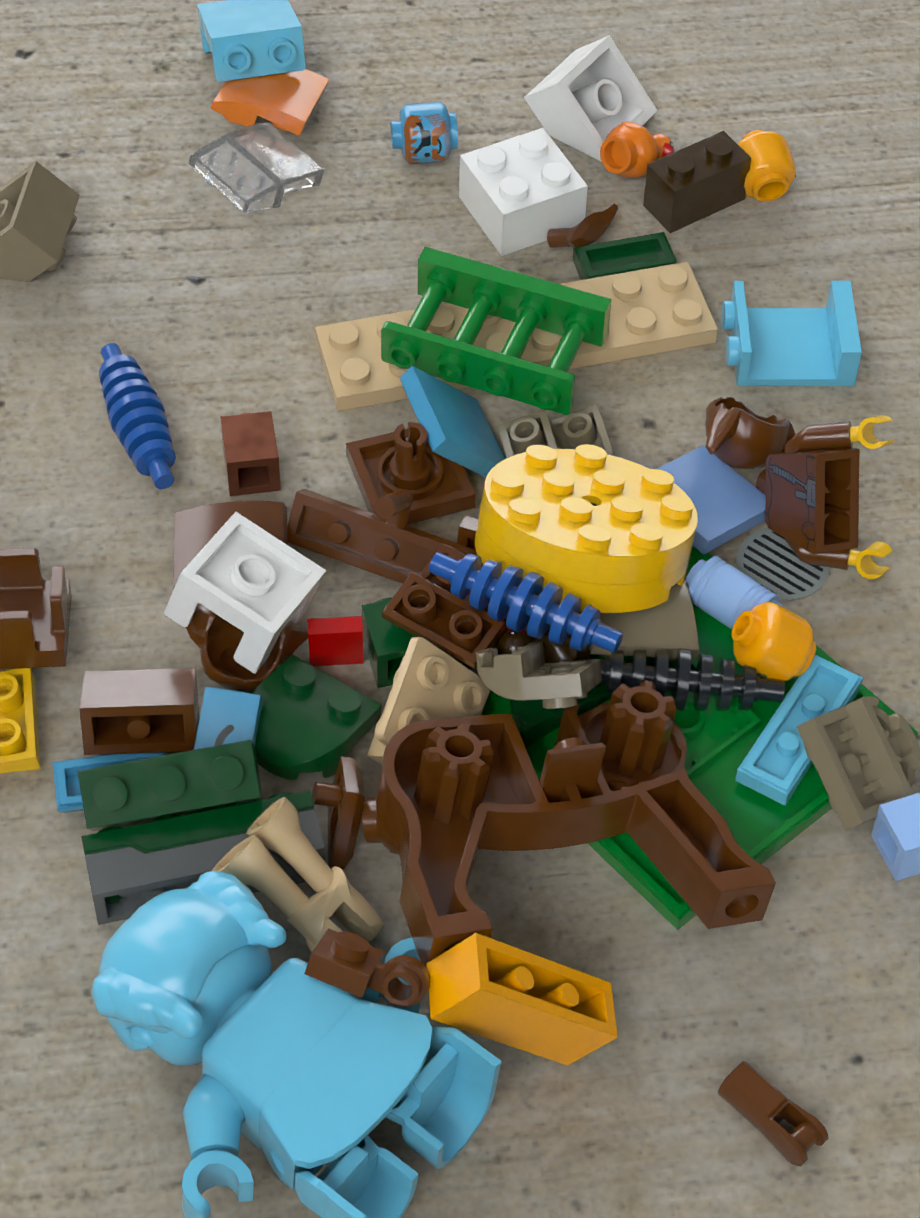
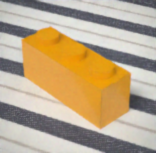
M474 933L426 963L430 975L428 992L431 1020L567 1066L618 1038L612 985L608 981L478 933Z

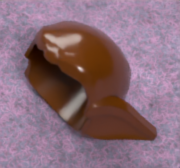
M732 397L715 399L706 408L705 428L707 441L705 447L709 454L716 455L721 461L736 469H758L765 467L767 457L770 454L784 453L786 442L796 435L793 425L788 419L778 421L775 415L768 418L762 417L751 411L741 401H736Z
M200 603L190 624L186 627L189 637L200 648L204 673L220 686L234 691L255 690L262 681L275 671L278 665L287 660L308 639V630L306 628L286 625L281 631L268 659L254 674L237 663L233 658L243 637V631Z

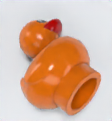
M627 121L622 122L609 132L606 140L602 143L600 158L604 167L611 173L625 178H641L647 173V164L674 153V146L668 136L664 134L652 135L645 127Z

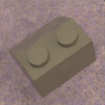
M37 161L0 187V279L30 282L44 271L52 272L55 270L66 254L63 245L67 234L72 230L77 220L74 212L80 194Z

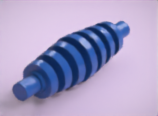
M109 343L101 349L104 363L99 368V378L109 422L137 471L142 475L151 476L156 488L166 489L174 483V477L170 468L175 463L176 455L172 445L165 409L136 360L129 355H123L118 344Z
M437 552L431 560L429 572L448 580L451 585L450 591L452 595L463 600L470 593V606L482 611L488 605V616L497 622L503 621L507 616L506 626L513 631L519 633L528 624L527 635L541 639L550 628L548 640L558 645H562L571 634L570 648L584 651L588 645L594 644L615 653L621 644L623 632L602 624L599 609L589 604L579 614L581 599L569 593L561 603L562 587L549 582L543 589L544 577L539 574L530 572L523 579V569L514 566H508L502 573V563L493 560L486 561L481 568V557L473 554H467L458 561Z

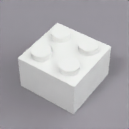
M544 128L460 155L459 198L501 256L547 241L549 229L572 228L585 218L588 186Z

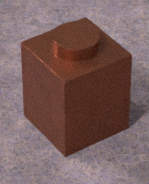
M272 411L221 416L223 451L229 495L238 496L281 491L279 456Z

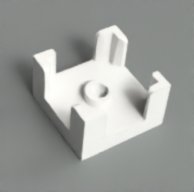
M235 512L180 573L164 615L182 627H187L199 603L244 632L233 658L237 663L256 674L268 659L283 628L289 621L296 624L307 611L326 570L241 514Z

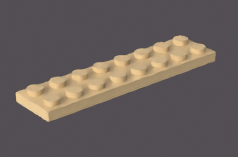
M689 262L560 284L612 299L609 331L603 346L600 347L582 341L569 369L716 343L718 328ZM449 303L440 305L426 332L454 339L469 309ZM415 309L315 327L316 345L337 411L408 399L400 376L408 369L399 368L381 359V329L386 321L407 326ZM488 315L473 345L501 353L516 322ZM535 328L520 359L548 367L563 336ZM437 378L456 389L468 388V386L447 382L441 378Z

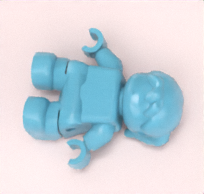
M218 871L206 872L200 875L198 881L192 883L187 889L166 891L139 907L108 940L101 957L98 976L93 982L91 995L99 1014L107 1018L120 1041L129 1050L135 1052L151 1050L163 1060L176 1066H193L202 1063V1078L190 1092L182 1111L192 1159L184 1171L182 1180V1211L184 1218H211V1206L201 1194L215 1186L231 1188L237 1195L238 1202L253 1201L254 1181L251 1171L238 1158L241 1133L258 1149L262 1148L266 1159L278 1178L287 1187L296 1190L301 1203L320 1218H401L414 1196L419 1174L389 1150L377 1147L368 1134L384 1118L402 1125V1138L407 1147L436 1169H442L457 1156L483 1122L494 1099L502 1061L457 1028L431 1026L427 1016L419 1014L421 1001L410 1007L396 1006L390 1003L382 993L370 988L367 989L363 998L305 975L308 963L298 958H289L271 974L272 963L268 947L276 948L282 945L287 940L286 931L281 925L269 919L263 906L255 898L251 890L232 874ZM412 937L403 939L392 946L385 957V964L390 959L403 955L414 957L420 961ZM398 977V979H399L402 983L406 984V983L402 980L403 978ZM380 997L383 998L385 1005L379 1004ZM324 1165L327 1166L318 1177L315 1176Z

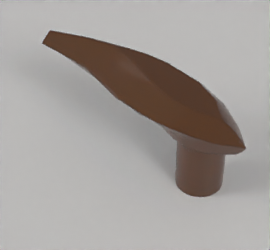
M614 203L602 212L592 213L575 227L549 229L547 233L549 247H579L592 244L605 233L616 215L618 206Z

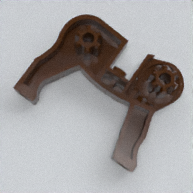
M646 680L640 686L632 688L623 683L612 693L610 702L603 703L577 716L578 700L577 705L564 708L555 743L556 746L552 750H547L540 781L511 713L423 720L407 725L393 735L383 754L376 794V810L382 827L394 842L400 856L402 890L399 902L420 961L426 968V963L474 933L491 938L493 927L488 914L474 904L467 892L468 882L479 849L499 851L555 849L595 842L626 832L708 929L763 920L776 882L768 868L751 858L738 845L725 819L689 779L686 768H684L687 745L682 731L674 722L677 709L672 696L663 697L656 691L655 684Z

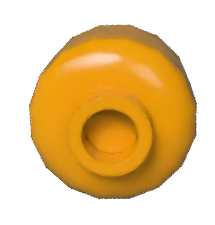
M755 130L747 133L737 143L751 157L750 170L744 183L746 196L754 197L762 202L776 200L788 191L796 177V165L789 144L781 134L772 131Z
M765 602L756 605L750 611L743 612L737 618L732 628V638L734 640L733 653L737 662L741 666L748 665L756 668V674L764 678L787 681L793 677H798L809 668L814 659L816 643L813 638V629L809 622L776 603Z

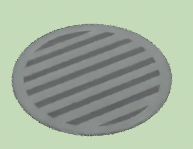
M769 528L758 530L749 535L741 543L736 557L739 571L778 595L780 600H797L814 594L823 587L830 573V567L811 565L800 561L784 537Z

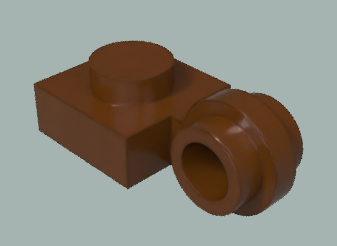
M329 928L311 953L304 973L363 998L368 988L382 993L390 1003L401 1007H410L418 1004L425 997L430 986L429 972L418 959L403 955L390 959L386 964L381 963L385 951L370 946L369 942L358 934L346 931L336 932ZM398 977L408 980L411 985L402 983Z

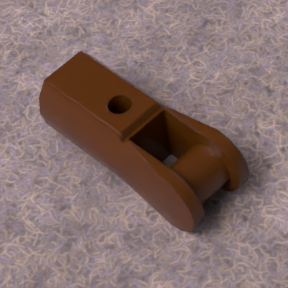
M742 1061L724 1079L718 1090V1095L756 1127L782 1156L795 1166H802L808 1160L806 1152L814 1144L822 1146L829 1139L827 1130L816 1117L788 1099L746 1061ZM783 1119L794 1127L790 1133L779 1125Z

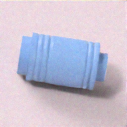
M718 556L710 558L707 562L703 559L699 560L686 578L692 603L730 629L733 628L735 621L743 612L750 611L756 605L772 602L785 608V606L779 603L780 597L761 586L760 583L732 565L727 564L726 561Z

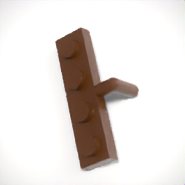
M302 489L296 492L287 525L288 543L402 584L411 572L420 575L443 543L464 555L473 554L478 556L475 549L406 525L413 502L412 494L406 489H398L379 498L374 505L376 514L307 489Z

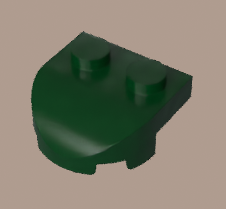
M292 654L262 681L253 692V694L264 697L255 742L257 763L266 771L288 780H296L299 773L322 771L324 778L331 777L336 774L341 756L348 757V751L378 723L382 705Z

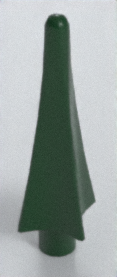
M597 685L587 692V697L577 699L579 705L577 716L611 699L612 695L607 694V686ZM510 699V713L525 748L560 727L564 708H543L542 699L526 701Z

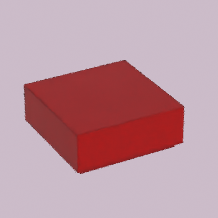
M362 616L307 619L309 663L311 665L364 664Z

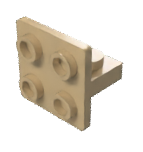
M423 637L411 638L405 656H403L400 666L394 675L393 685L381 718L376 725L375 734L367 756L382 765L383 754L389 740L400 729L412 723L430 719L481 716L490 689L477 674Z

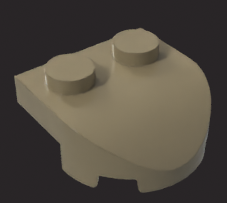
M543 641L527 643L528 645L524 647H517V650H512V654L498 655L496 648H487L476 652L478 674L483 683L492 692L511 700L542 699L543 708L546 709L577 705V699L587 697V692L602 681L600 659L545 663Z
M876 697L859 698L841 708L796 726L804 742L806 754L814 763L829 795L831 807L838 814L845 831L877 817L880 804L920 793V787L914 784L915 770L920 768V746L916 736L901 714L887 715L878 708L879 699Z

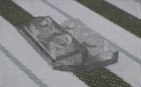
M269 122L250 125L227 133L197 150L189 159V164L204 177L208 184L216 187L232 202L235 208L244 213H256L260 210L278 208L281 206L285 191L293 192L302 188L320 186L324 169Z

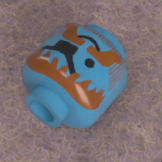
M442 102L406 104L400 110L399 121H391L390 123L392 148L401 149L404 160L409 164L443 162L449 158L452 149H458L455 112L448 113L447 107Z

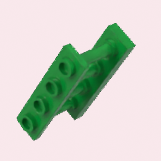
M424 247L418 258V295H421L422 298L407 326L391 321L384 323L381 329V359L399 368L409 369L411 366H414L431 376L441 378L447 382L465 385L489 392L495 396H502L530 404L543 410L569 415L574 402L575 376L568 373V370L582 341L600 347L603 346L609 331L612 299ZM442 302L469 309L454 339L426 332ZM488 315L516 322L501 353L473 345ZM535 328L563 336L548 367L520 359Z

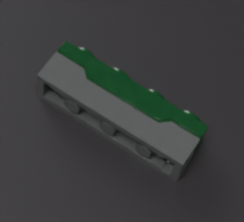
M311 791L294 794L281 792L264 800L239 805H226L184 816H164L156 819L154 822L124 828L111 826L97 833L81 836L98 925L129 919L139 907L155 896L173 889H187L192 883L198 881L200 875L212 871L215 865L235 845L248 838L249 836L246 833L253 822L270 805L282 797H286L298 811L302 832L326 862L325 846L314 809ZM268 850L275 861L296 884L306 882L280 855ZM245 885L252 893L260 892L253 886Z

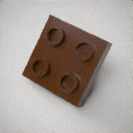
M408 422V429H405L404 425L400 424L394 432L346 443V457L368 512L376 514L374 510L375 502L379 498L398 489L408 490L413 497L407 524L475 508L476 494L464 466L433 452L427 441V431L419 423Z

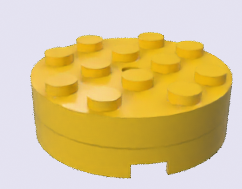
M590 444L579 445L576 450L553 449L544 445H532L527 448L526 452L502 460L488 473L484 483L477 523L475 548L477 555L481 557L483 565L488 560L502 563V573L508 566H514L523 569V579L530 572L543 576V588L549 582L557 584L563 589L561 603L569 593H572L581 599L580 611H583L589 604L599 609L600 613L640 611L668 601L670 589L676 583L683 586L697 528L698 515L692 500L674 483V477L666 471L649 469L635 462L607 455L606 451L601 447Z

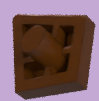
M341 756L333 784L315 782L312 799L315 805L328 806V866L330 869L336 866L344 870L353 857L365 802L362 773L354 758Z

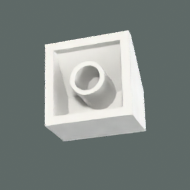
M610 35L576 49L524 97L549 136L601 161L600 149L602 143L613 128L627 121L643 126L658 111Z

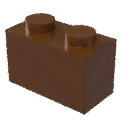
M196 668L84 672L79 707L84 755L185 752L194 750L199 725Z

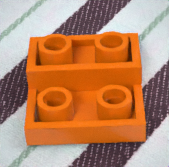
M304 69L302 71L230 80L224 83L210 109L222 114L228 121L234 124H241L251 130L260 116L270 121L276 128L290 131L300 136L330 79Z

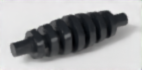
M656 649L653 666L646 665V650H634L631 663L623 662V650H617L615 653L611 652L610 658L600 660L602 685L607 686V694L612 695L623 683L632 688L640 686L642 682L647 680L655 684L656 691L663 697H665L666 690H672L671 696L674 699L676 709L679 711H684L688 692L694 693V711L707 710L710 694L716 695V710H729L732 697H738L739 710H751L753 702L758 700L782 702L784 698V680L760 678V675H756V668L748 665L742 666L741 675H734L735 665L732 660L722 658L718 673H713V657L700 653L696 670H691L690 650L678 649L674 668L668 667V649ZM580 658V660H592L588 658Z

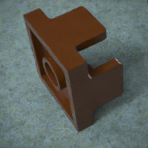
M36 548L0 549V669L66 666L72 598L70 580H66L64 566H53L51 581L44 580L42 578L39 551Z

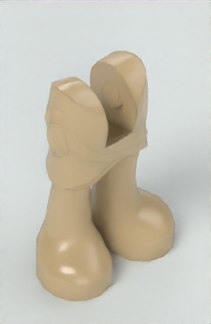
M282 797L270 805L249 827L246 833L249 837L235 845L212 869V871L232 874L242 884L253 886L267 896L286 916V921L293 925L306 939V944L311 952H313L328 928L336 932L342 931L330 920L333 914L347 930L362 936L367 941H372L385 926L372 905L349 883L343 870L336 866L330 869L301 830L298 811L286 797ZM268 850L280 855L316 893L308 897L275 861Z

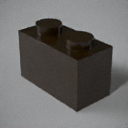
M721 131L647 164L643 206L669 233L677 231L745 200L746 191L744 183L750 170L751 157L725 131Z

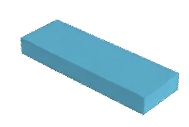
M815 655L809 668L798 677L737 769L735 781L786 806L813 764L806 754L804 742L796 726L851 703L861 689L863 677Z

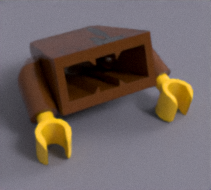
M879 415L866 418L859 426H852L850 421L807 426L786 442L784 453L770 454L767 457L766 469L759 474L756 481V488L766 495L765 522L770 530L784 537L800 561L806 564L848 570L849 565L856 566L858 573L866 579H876L890 570L889 567L876 565L871 558V555L875 557H886L892 552L889 544L874 542L863 551L851 550L858 548L860 449L852 448L853 442H860L869 449L891 445L895 439L879 441L873 433L876 423L893 421L889 416Z

